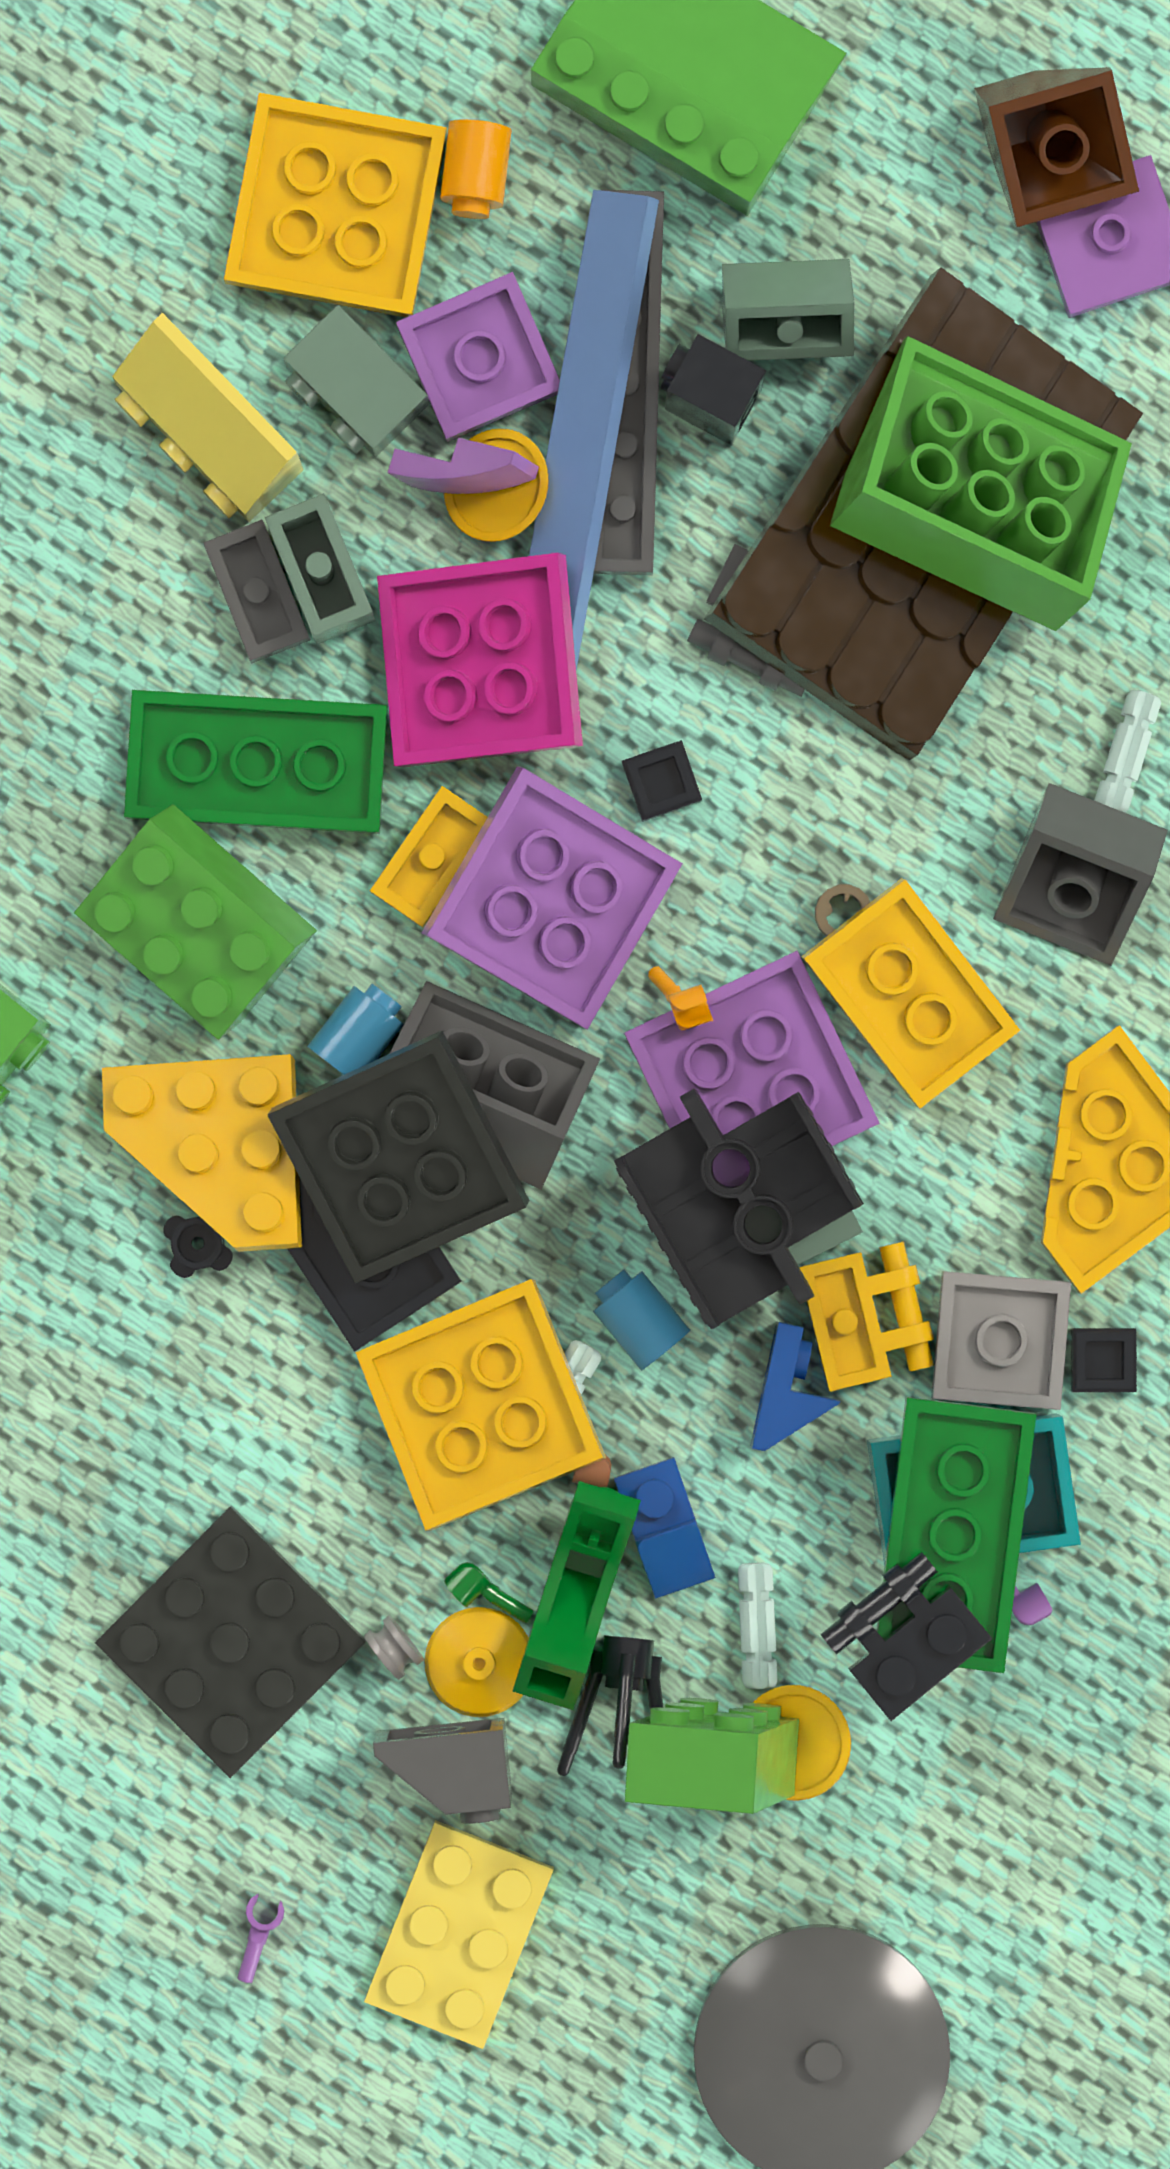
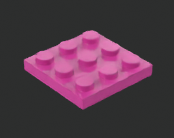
M550 553L377 576L394 766L411 767L583 746L565 554Z

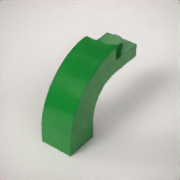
M578 1482L512 1692L574 1711L613 1583L641 1500L620 1494L611 1488L597 1487L585 1482Z

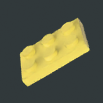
M435 1820L364 2002L483 2049L554 1867Z

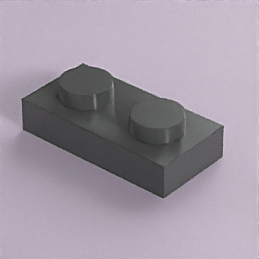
M263 520L203 543L251 664L310 641Z

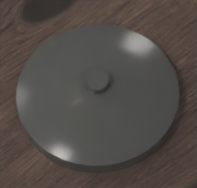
M810 1924L791 1927L760 1939L736 1956L720 1973L710 1988L699 2013L694 2038V2068L701 2099L710 2119L724 2139L741 2156L761 2169H884L897 2161L916 2144L938 2112L949 2077L950 2042L945 2018L934 1991L922 1973L903 1953L880 1938L858 1929L841 1925Z

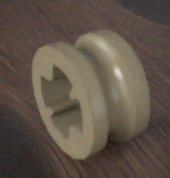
M838 884L827 889L820 896L815 907V921L819 930L826 937L836 930L828 924L826 919L833 911L829 901L833 897L843 895V902H847L850 896L859 903L862 909L870 903V900L860 888L850 884Z

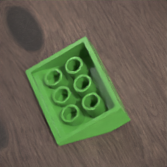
M574 0L531 68V85L748 216L847 53L760 0Z
M907 336L899 348L845 473L830 526L1051 630L1057 631L1091 599L1132 443Z

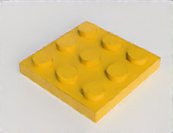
M259 93L224 275L225 284L405 318L413 315L447 138V127Z
M533 1279L355 1352L425 1531H432L606 1459L542 1296Z

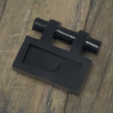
M922 1552L902 1568L897 1563L882 1575L886 1580L883 1584L857 1605L851 1600L837 1612L840 1619L820 1634L836 1655L856 1639L864 1646L868 1653L848 1669L890 1721L894 1720L992 1640V1637L950 1586L930 1602L920 1592L918 1588L938 1573ZM903 1601L914 1615L883 1639L873 1625Z

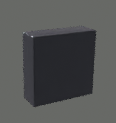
M682 740L622 760V765L642 822L702 802V797Z
M1071 1328V1392H1137L1136 1328Z

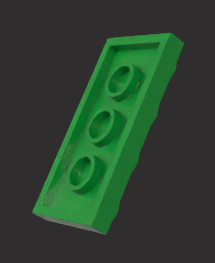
M132 690L124 817L126 819L149 820L174 804L194 823L380 834L388 707L387 705Z
M906 1397L884 1574L897 1563L902 1568L922 1552L938 1571V1573L918 1588L928 1602L950 1586L992 1637V1640L957 1668L1004 1673L1037 1414ZM902 1601L877 1622L876 1631L885 1639L914 1614Z

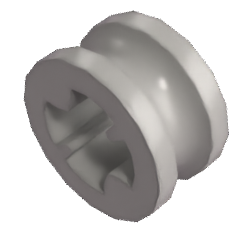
M389 1615L383 1620L384 1627L381 1631L375 1633L370 1630L364 1635V1638L395 1678L400 1680L405 1676L404 1668L407 1664L415 1663L419 1665L424 1661V1658L398 1623Z

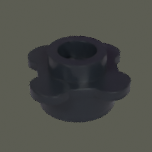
M176 1215L166 1221L163 1233L166 1238L171 1240V1249L174 1257L170 1262V1267L177 1276L188 1278L193 1275L195 1270L209 1267L216 1271H222L231 1264L233 1253L231 1249L225 1246L224 1238L201 1217L184 1219ZM195 1237H201L204 1240L203 1248L198 1250L192 1246V1241Z

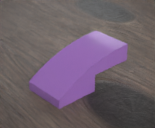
M458 438L451 462L394 449L387 473L410 487L450 494H474L498 491L534 480L539 467L515 451Z

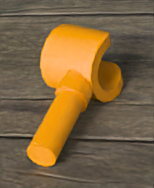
M659 966L650 969L648 977L670 1003L676 1023L681 1031L713 1021L701 984L681 991L680 986L676 985Z

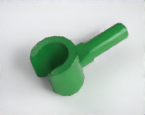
M465 1562L460 1564L444 1580L447 1589L466 1608L482 1594L490 1603L525 1624L533 1614L534 1610L501 1591L473 1563Z

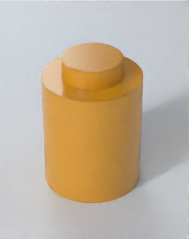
M460 119L449 122L440 200L452 205L451 213L453 215L470 219L489 218L490 209L503 207L512 134L511 128L481 120Z

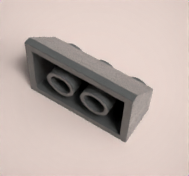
M426 981L390 1054L443 1030L518 1179L542 1190L600 1058Z

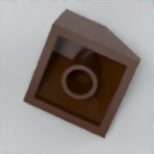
M1110 67L1035 70L974 88L988 149L1016 227L1139 192L1114 76Z

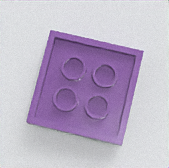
M517 766L421 933L588 1030L683 863L525 768Z
M798 951L705 994L713 1017L711 1022L681 1031L671 1010L624 1033L669 1129L690 1117L680 1096L694 1088L706 1105L722 1135L797 1092L801 1094L806 1105L810 1107L814 1114L813 1117L817 1124H820L824 1131V1136L832 1146L880 1124ZM723 1150L714 1159V1176L718 1182L725 1186H739L746 1181L749 1175V1162L737 1150Z

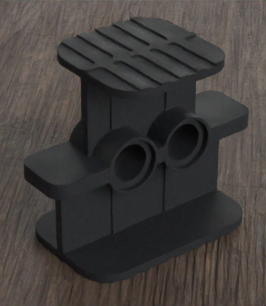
M694 1088L680 1096L684 1107L690 1115L689 1118L614 1160L617 1167L616 1170L620 1178L622 1177L627 1185L626 1189L630 1196H633L638 1210L646 1218L649 1229L657 1237L660 1248L668 1256L671 1267L679 1275L682 1286L687 1289L691 1296L690 1300L701 1313L702 1320L711 1329L716 1328L721 1323L787 1285L799 1304L813 1298L814 1293L788 1247L864 1204L855 1189L853 1181L846 1174L842 1162L835 1155V1150L831 1143L824 1136V1131L820 1124H817L813 1117V1112L806 1105L799 1092L722 1135L706 1105ZM723 1150H737L747 1158L750 1170L743 1184L736 1187H728L718 1182L715 1178L713 1162L715 1157ZM769 1206L778 1212L782 1220V1230L775 1240L761 1243L748 1235L745 1228V1218L752 1208Z

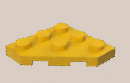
M1120 1025L1116 1026L1068 1062L1065 1068L1041 1244L1079 1294H1082L1170 1228V1092Z
M291 1054L102 1068L103 1127L110 1137L238 1252L302 1248L299 1175L267 1116L272 1107L296 1097L295 1059Z

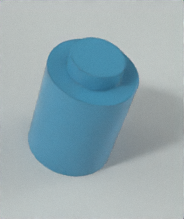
M371 984L365 993L353 986L307 1047L345 1075L378 1060L404 1026L395 1017L402 1006L374 984Z
M623 1269L595 1292V1295L602 1304L593 1310L594 1314L641 1371L691 1331L643 1271L631 1278Z

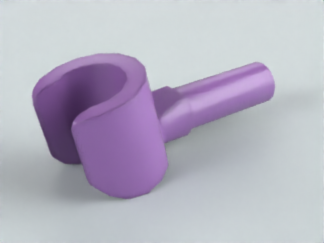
M1038 1583L1021 1592L1015 1586L1012 1612L1020 1623L1034 1625L1051 1615L1052 1607Z
M256 1894L249 1900L246 1907V1916L251 1924L238 1973V1980L245 1983L253 1982L269 1931L278 1927L284 1918V1907L281 1900L278 1906L277 1917L269 1924H260L254 1919L253 1908L257 1903L259 1894Z

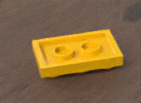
M903 878L801 956L919 1109L1021 1031L909 883Z

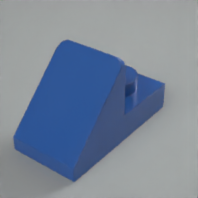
M776 1321L750 1444L752 1449L766 1451L841 1402L838 1399L791 1389L793 1378L805 1380L813 1342L801 1340L804 1330L801 1326Z
M674 1457L614 1477L620 1494L641 1500L632 1532L655 1599L716 1578Z

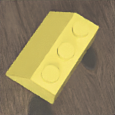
M163 313L152 322L112 376L116 385L122 390L114 399L118 405L140 427L149 419L166 436L159 444V447L184 473L194 465L210 482L203 490L204 494L229 519L238 511L250 522L304 470L298 453Z

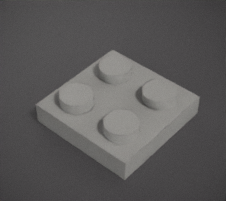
M942 1271L931 1398L1061 1410L1071 1282Z

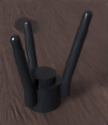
M604 1635L602 1651L593 1650L590 1671L557 1767V1772L560 1776H566L570 1771L604 1674H606L605 1687L618 1689L612 1763L616 1769H622L625 1766L632 1691H643L644 1678H646L649 1709L664 1708L660 1683L662 1657L653 1656L654 1640Z

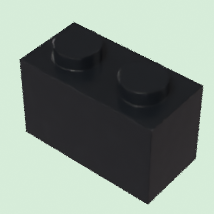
M697 334L690 349L681 344L677 346L661 378L664 380L660 388L667 392L665 410L732 446L762 391L766 370Z

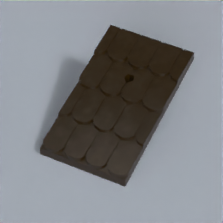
M942 267L930 275L704 618L705 621L784 674V676L892 751L908 760L918 756L925 743L932 738L969 677L982 663L1013 611L830 526L845 473L903 340L909 336L1124 440H1127L1143 415V412L1122 397H1117L1116 393L1071 360H1066L1064 355L1024 326L1016 324L1014 319L970 287H965L963 282Z

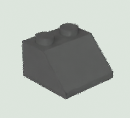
M1049 783L1028 828L993 919L1112 966L1154 878L1168 830Z
M505 1718L377 1731L373 1741L374 1757L445 1815L460 1813L461 1823H483L498 1820L500 1809L511 1808L512 1786Z

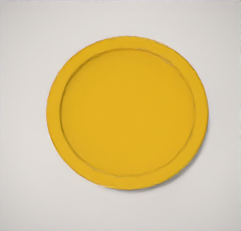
M491 429L481 432L469 440L515 451L539 467L536 478L521 485L498 491L474 494L444 493V501L452 521L462 532L481 541L495 542L516 536L536 519L547 496L548 469L540 449L527 436L510 429Z
M472 1607L450 1615L435 1629L429 1639L425 1652V1672L432 1691L451 1710L466 1716L488 1717L506 1711L523 1696L522 1694L512 1692L528 1641V1635L512 1617L496 1609Z
M801 1685L776 1687L763 1693L753 1702L781 1706V1717L799 1718L795 1794L786 1800H806L819 1796L830 1789L845 1771L851 1752L849 1727L839 1707L820 1691Z

